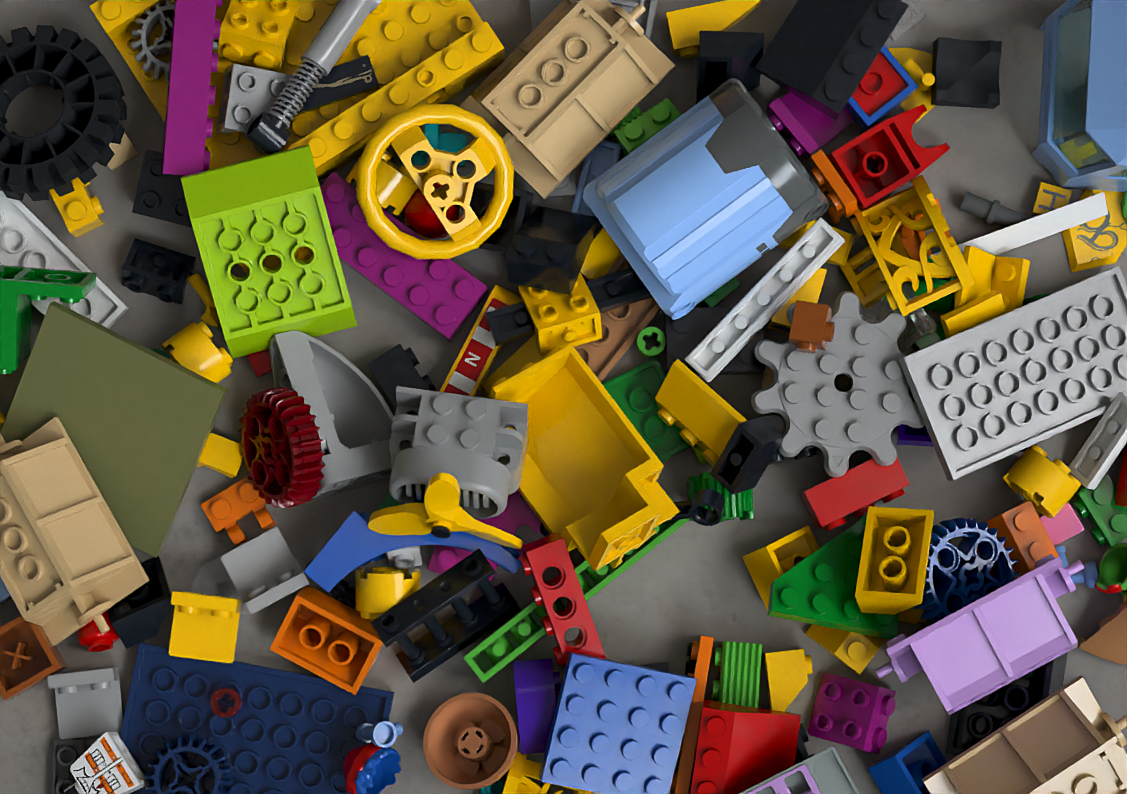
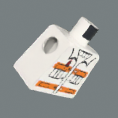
M106 732L71 765L70 771L77 782L65 789L64 794H130L145 787L149 782L144 778L143 772L117 732Z

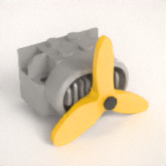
M397 386V408L392 419V433L389 443L392 468L389 492L402 505L373 512L369 517L368 528L385 535H425L431 533L438 538H449L451 532L462 531L503 546L522 549L523 541L476 519H489L500 515L506 509L508 495L514 493L521 484L528 444V404Z

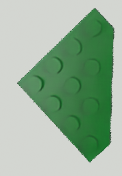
M867 515L772 582L769 593L768 616L886 639H893L897 636L899 613L895 615L861 613L855 598Z

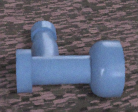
M1065 546L1055 547L1062 560V567H1067L1068 561L1065 556ZM1095 561L1085 563L1083 565L1084 569L1070 576L1074 584L1085 583L1087 587L1094 588L1095 581H1098Z
M378 721L374 725L362 723L357 727L356 737L360 742H372L377 747L387 748L395 742L398 735H402L403 728L400 722Z

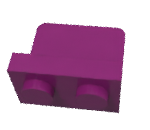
M791 92L781 99L779 97L768 105L766 110L767 118L778 132L781 130L789 139L787 144L797 156L802 155L806 161L853 122V117L845 107L835 121Z
M825 673L820 680L808 726V733L817 738L880 754V750L887 740L886 727L889 716L892 715L895 709L894 696L896 691Z

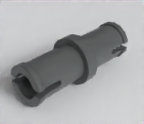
M968 191L959 211L985 219L986 224L992 225V223H995L1005 228L1025 221L1027 216L1025 213L1022 214L1000 205L1001 201L994 200L992 202Z

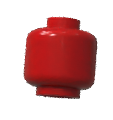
M108 611L102 613L110 628L108 632L101 634L94 620L77 630L79 644L87 647L89 652H102L112 649L113 644L119 640L118 634L111 625Z

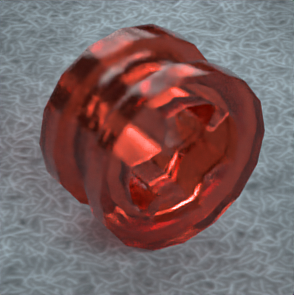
M231 688L219 689L212 695L210 701L211 708L217 716L223 718L231 717L240 710V695ZM225 693L230 694L231 697L229 699H234L235 701L234 707H228L227 712L221 711L222 706L218 707L217 700L224 698Z

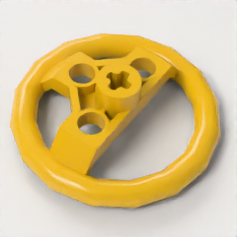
M421 104L393 115L369 138L357 165L356 198L367 225L388 247L416 259H451L478 248L501 226L513 199L514 166L503 138L482 116L454 104ZM424 124H450L471 133L475 138L456 153L434 149L419 126ZM390 145L393 146L451 238L446 240H421L400 231L385 216L376 194L377 168L385 150ZM419 150L426 151L429 154L427 164L422 167H416L411 163L412 155ZM463 160H470L474 163L473 172L468 176H460L456 172L457 165ZM494 169V194L484 216L478 219L470 207L474 184ZM439 182L442 186L439 189H434L433 184ZM452 205H460L464 209L462 217L456 221L446 218V211Z

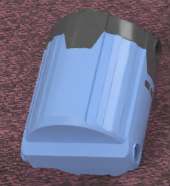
M736 78L722 83L715 91L609 170L593 179L583 189V198L660 308L673 320L689 313L696 304L805 224L821 216L829 207L825 195L814 180H810L811 176L741 81Z

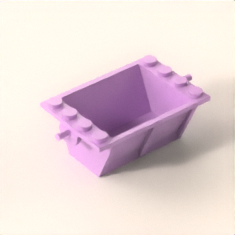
M1049 554L1035 562L1036 569L908 638H906L905 634H901L886 643L889 647L886 651L891 661L875 669L877 675L881 678L895 670L900 681L904 683L908 678L924 670L948 715H951L1077 647L1078 641L1055 599L1076 590L1070 576L1084 569L1082 562L1078 560L1063 568L1060 557L1055 558L1053 554Z

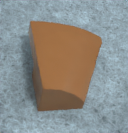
M1126 600L1118 607L1114 614L1106 616L1099 622L1100 630L1088 639L1084 636L1079 638L1078 647L1105 660L1127 665Z

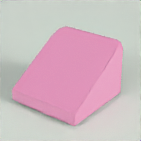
M1069 502L1053 519L1051 517L1047 518L1044 515L1039 517L1054 546L1085 530Z

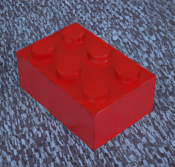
M898 458L889 466H881L874 459H871L848 470L841 477H833L802 492L799 496L815 529L824 527L825 531H829L846 523L844 516L853 513L855 518L867 513L868 506L875 507L873 502L882 499L885 504L904 495L903 488L910 485Z

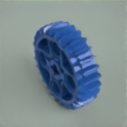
M962 517L943 520L939 524L933 525L922 604L913 607V609H923L920 617L921 620H930V626L986 596V592L990 594L1014 581V577L1021 574L1020 572L1013 571L1012 565L1017 563L1018 560L1010 559L1008 554L1013 548H1004L1003 544L1006 537H996L997 528L987 529V522H977L976 518L965 519ZM954 537H963L958 548L950 544L948 540ZM977 546H978L979 551H980V555H979V556H978V554H977ZM938 554L940 555V558H941V563H940V564L938 563V560H937ZM991 568H992L993 577L989 574ZM933 579H934L936 582H938V584L936 585L935 589H934V585H933ZM947 600L949 601V604H950V609H949V610H948L947 604H946Z

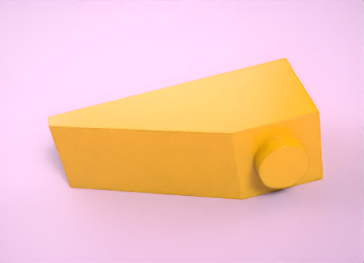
M725 0L666 12L665 22L672 55L680 54L681 58L697 56L700 31H728L758 8L761 0Z

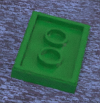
M657 357L602 383V385L658 459L663 462L692 446L679 434L681 430L674 424L668 426L657 414L659 408L655 397L666 375Z

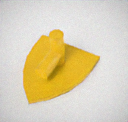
M889 48L890 53L918 85L915 92L900 104L906 112L924 104L928 110L915 121L917 123L935 106L931 105V86L935 82V77L932 74L933 55L912 48Z

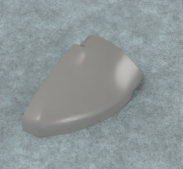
M292 330L275 334L269 341V354L275 388L288 387L290 390H295L298 396L304 398V404L311 406L310 414L316 416L314 422L317 427H320L318 433L320 439H323L321 449L325 454L322 455V461L326 465L321 468V471L324 474V478L320 480L321 488L317 490V495L312 497V500L337 495L390 476L392 468L389 443L394 415L372 382L339 352L303 332Z

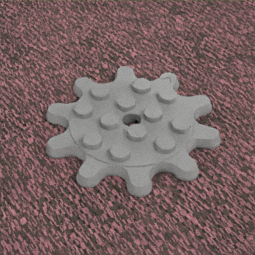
M844 291L836 298L835 309L831 317V322L835 323L832 342H826L825 351L816 349L814 354L804 353L796 350V346L792 345L790 340L784 343H776L768 339L758 342L754 350L757 360L772 369L774 380L768 388L760 389L752 395V409L760 414L778 413L784 418L786 429L782 434L784 439L778 448L781 455L794 457L804 447L816 446L823 452L824 470L831 477H841L847 472L849 458L857 450L867 451L872 455L874 461L881 466L893 464L897 458V450L891 440L893 429L902 424L912 428H922L925 426L917 404L910 396V387L898 360L906 356L898 347L899 335L906 327L905 317L898 311H890L878 322H867L860 315V300L858 296L851 291ZM796 302L791 304L787 310V318L791 325ZM844 374L850 379L852 386L849 391L841 392L836 389L834 379L837 375Z

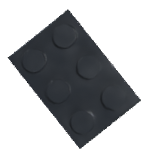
M734 307L693 308L689 313L676 320H673L664 312L666 376L677 359L697 376H701L685 358ZM764 327L717 375L763 374L765 364L757 360L754 350L757 343L764 340Z

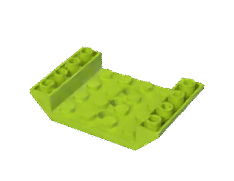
M309 144L181 177L191 224L224 338L232 358L268 350L269 341L275 334L295 330L314 338L358 326ZM306 246L312 249V257L306 261L298 260L294 254L299 247ZM272 254L278 256L281 259V263L277 268L268 269L262 264L266 256ZM236 263H243L249 267V272L244 277H235L230 270Z

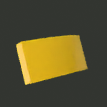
M210 433L197 467L206 466L230 478L236 477L243 456H241L243 454L242 445Z

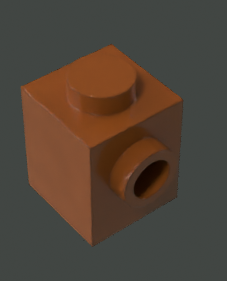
M796 300L789 340L792 345L796 346V350L814 354L816 349L825 351L826 342H832L835 323L831 322L832 310L829 305Z

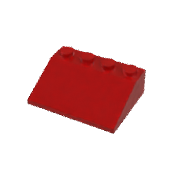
M704 700L690 794H739L794 766L801 714Z

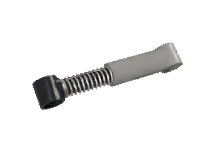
M339 0L300 57L302 64L299 65V69H296V74L292 75L293 78L289 79L290 83L286 84L287 88H283L280 97L276 98L277 102L273 103L274 106L270 107L267 113L262 112L248 128L245 134L247 140L267 155L277 153L282 149L291 134L288 126H290V121L294 120L292 115H297L296 111H300L299 106H303L302 101L305 102V97H309L308 92H313L311 87H316L315 83H319L318 78H322V75L327 76L367 16L376 9L382 0Z

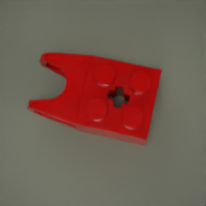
M924 104L884 120L826 156L856 198L857 206L860 210L917 177L950 149L947 142L932 148H923L914 141L912 126L924 112L928 111ZM871 161L876 166L872 172L866 168V164Z

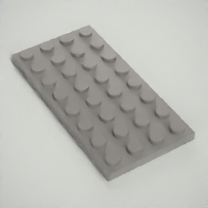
M1119 266L1096 274L898 359L948 481L962 477L1099 416L1107 411L1119 391L1127 393V284Z

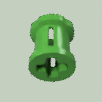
M655 327L643 329L639 333L636 342L638 352L643 357L649 359L660 356L666 345L664 333ZM652 335L656 336V343L660 347H652L651 350H647L645 348L646 342L642 339L644 337L650 339Z

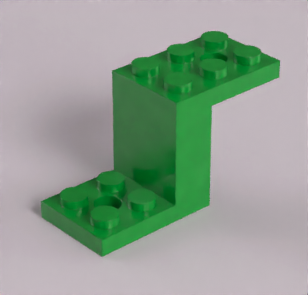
M0 265V374H10L13 370L16 371L30 356L31 301L46 300L47 297H59L60 301L64 303H78L80 299H84L96 286L97 273Z

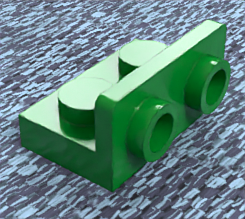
M1108 474L1104 475L1095 490L1084 486L1073 495L1076 499L1073 505L1077 513L1083 519L1087 517L1093 527L1090 530L1092 537L1099 546L1104 545L1106 549L1115 547L1117 543L1127 538V508L1115 505L1117 488Z

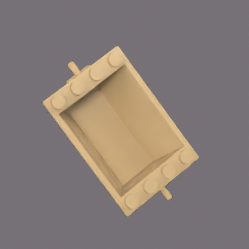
M563 0L459 106L482 116L503 138L514 170L544 199L676 66L644 35V30L636 22L646 10L640 3L628 14L619 5L614 7L608 0Z
M58 417L51 419L23 441L14 440L6 443L0 433V577L23 619L41 626L52 646L57 645L92 620L96 623L101 634L108 632L110 628L102 613L149 581L148 576Z
M1080 675L921 780L930 794H1127V754L1123 748L1127 745V741L1121 732L1122 729L1127 727V715L1114 722L1108 713L1102 712L1084 678Z

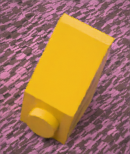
M804 649L763 653L770 710L784 712L808 682L807 674L813 673L810 654L805 655Z

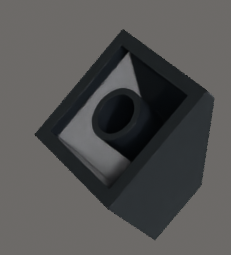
M159 556L141 563L149 581L107 610L111 625L126 649L156 636L172 605V594Z

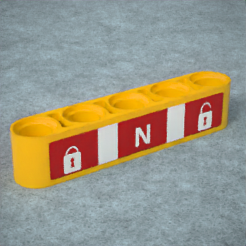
M497 284L495 285L439 392L476 396L502 346L495 345L485 313L522 302L523 300L520 296Z

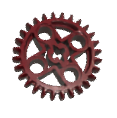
M288 387L270 388L252 394L251 399L246 401V407L242 409L244 416L239 420L242 424V428L238 430L242 435V440L239 444L242 445L243 454L241 456H244L246 463L244 468H247L249 472L247 479L253 480V489L259 490V497L265 499L267 504H272L275 508H290L311 501L312 497L317 495V490L321 488L320 480L324 478L321 468L326 465L322 461V455L325 452L321 449L323 439L319 437L318 431L320 427H317L314 422L316 416L310 414L311 406L304 404V398L298 396L295 390H290Z

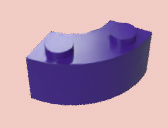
M552 658L513 662L521 755L544 753L556 708L555 691H560L561 688L560 671L553 672Z

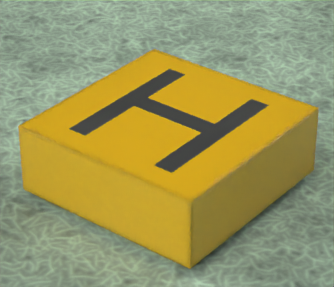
M1041 182L1031 214L1039 216L1068 205L1072 191Z

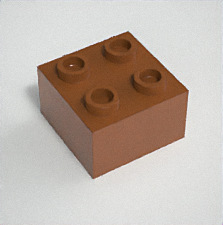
M22 615L0 627V695L3 700L15 698L48 679L47 676L55 675L68 667L56 645H51L41 626L25 621Z

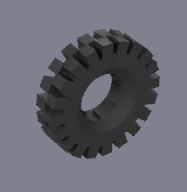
M37 25L35 36H32L27 27L11 30L12 42L8 44L0 35V191L2 190L7 198L20 201L23 200L25 193L29 195L32 201L49 200L50 189H54L59 197L75 191L72 180L78 177L86 185L97 176L92 168L96 162L104 167L110 162L115 154L109 144H120L125 131L119 122L127 120V105L122 99L125 94L121 82L104 55L87 38L82 41L76 32L62 28L58 35L53 26ZM37 85H51L53 89L57 90L59 88L64 92V97L62 98L64 108L61 116L48 130L27 137L18 136L14 131L11 133L6 131L5 124L8 122L5 115L7 108L19 93Z

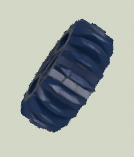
M195 734L189 735L187 744H185L183 736L178 735L175 740L177 747H174L170 740H166L163 743L167 750L166 753L159 748L154 750L155 756L160 759L159 762L155 760H148L147 762L149 767L155 769V773L148 772L144 774L145 779H154V784L145 787L146 792L156 790L157 794H175L178 791H186L189 794H204L205 790L202 786V779L207 773L214 770L215 784L211 794H231L229 790L222 787L223 784L231 785L234 783V779L224 778V773L232 771L233 767L232 765H227L222 768L220 762L226 760L228 755L226 753L218 757L214 755L220 747L217 743L213 744L210 749H207L208 737H202L199 745H196ZM179 752H195L205 757L208 761L198 767H193L186 759L183 760ZM171 759L174 763L173 767L176 777L170 785L165 787L163 781L164 770ZM202 769V772L196 775L197 779L193 780L196 782L194 787L189 783L176 788V785L182 782L181 778L185 777L182 775L184 771L189 774Z

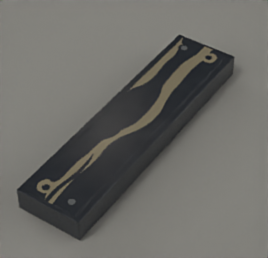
M366 55L334 66L327 76L322 75V78H318L319 83H315V88L311 87L313 92H308L309 97H305V102L302 101L303 106H299L300 111H296V116L378 88L379 84L369 56Z

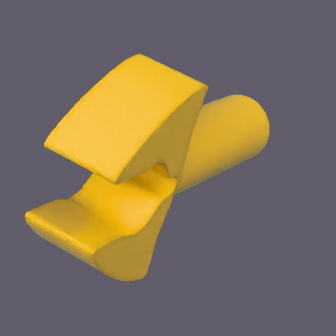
M193 274L189 282L206 305V312L201 316V319L211 326L221 327L210 288L200 274Z

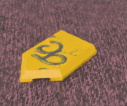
M1086 189L1079 201L1104 192L1108 215L1061 231L1071 273L1113 264L1118 260L1127 245V224L1122 217L1121 210L1124 192Z

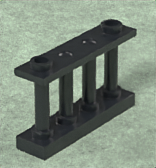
M480 548L370 622L386 648L394 642H397L402 651L396 654V657L413 683L521 610L503 582L494 587L488 579L496 572ZM478 586L483 596L467 606L461 597ZM448 605H451L456 614L440 624L434 615ZM423 623L429 632L413 643L407 633Z

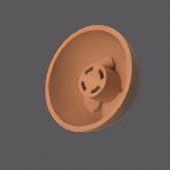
M481 693L459 694L441 704L430 717L423 738L425 760L432 773L443 783L462 790L481 789L498 781L511 767L518 747L517 728L509 711L493 697Z

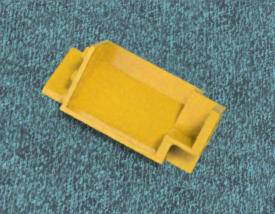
M534 334L481 384L480 390L486 398L528 404V444L518 491L549 533L554 534L558 532L563 537L568 552L577 547L594 571L608 563L615 569L623 562L622 558L625 553L633 548L638 549L656 533L653 528L667 520H671L680 512L657 482L664 465L572 344L562 350L555 348L547 355L540 356L536 345V335Z

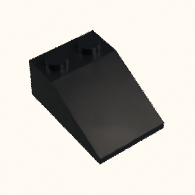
M538 206L515 233L505 257L509 283L571 295L600 221L598 218Z

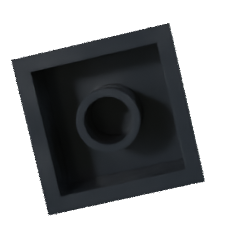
M481 182L474 184L470 207L478 219L484 216L493 197L494 185ZM513 189V199L501 226L478 248L507 254L515 233L530 216L534 193ZM460 206L458 219L462 217L464 212L462 206Z

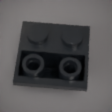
M699 32L696 104L715 91L722 83L732 78L740 80L748 92L760 85L761 73L754 70L763 55L764 33Z

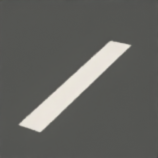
M1105 193L1096 194L959 244L958 247L962 255L964 254L965 246L969 245L995 256L1108 215Z

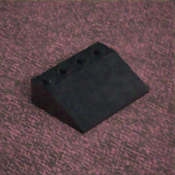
M798 0L754 70L836 121L909 5L901 0Z
M1068 652L951 714L946 753L961 754L1063 687Z

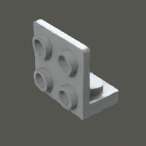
M232 64L227 67L224 74L216 132L228 135L234 131L246 133L253 121L262 112L267 113L270 107L274 106L273 103L277 102L276 98L280 97L283 88H287L286 84L290 83L289 79L293 78L292 75L239 64Z
M277 527L229 551L220 558L250 615L309 584L304 572H301Z
M119 667L47 676L49 689H55L60 739L103 735L106 732L121 733L124 714Z

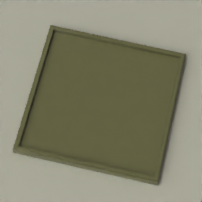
M53 301L49 304L0 433L6 443L14 440L23 441L51 419L58 417L128 543L157 558L163 549L228 389Z

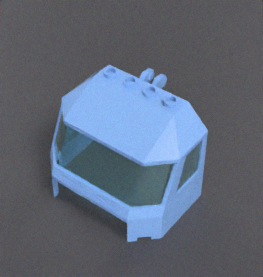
M1067 0L1051 13L1038 29L1044 30L1038 146L1032 152V155L1050 171L1054 180L1062 188L1125 192L1127 191V0Z

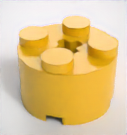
M385 150L377 168L376 194L381 207L386 209L389 204L395 207L393 214L398 216L417 190L418 185L405 165L402 164L399 167L390 161L393 155ZM360 158L345 178L348 183L353 179L357 181V165Z
M192 321L161 344L164 352L171 349L170 353L173 356L170 358L171 361L215 383H219L232 373L230 369L233 362L232 358L222 346L218 349L215 347L211 338L213 334L203 321H200L198 324Z
M1033 444L1024 451L1002 479L1014 493L1019 492L1025 498L1024 501L1031 500L1036 511L1047 518L1051 517L1053 519L1076 493L1081 483L1069 474L1071 470L1062 461L1055 458L1051 462L1046 458L1047 453L1038 445Z
M372 567V573L364 574V568L355 570L356 610L360 611V618L376 619L380 614L387 612L421 588V570L415 568L412 574H409V569H400L398 567Z

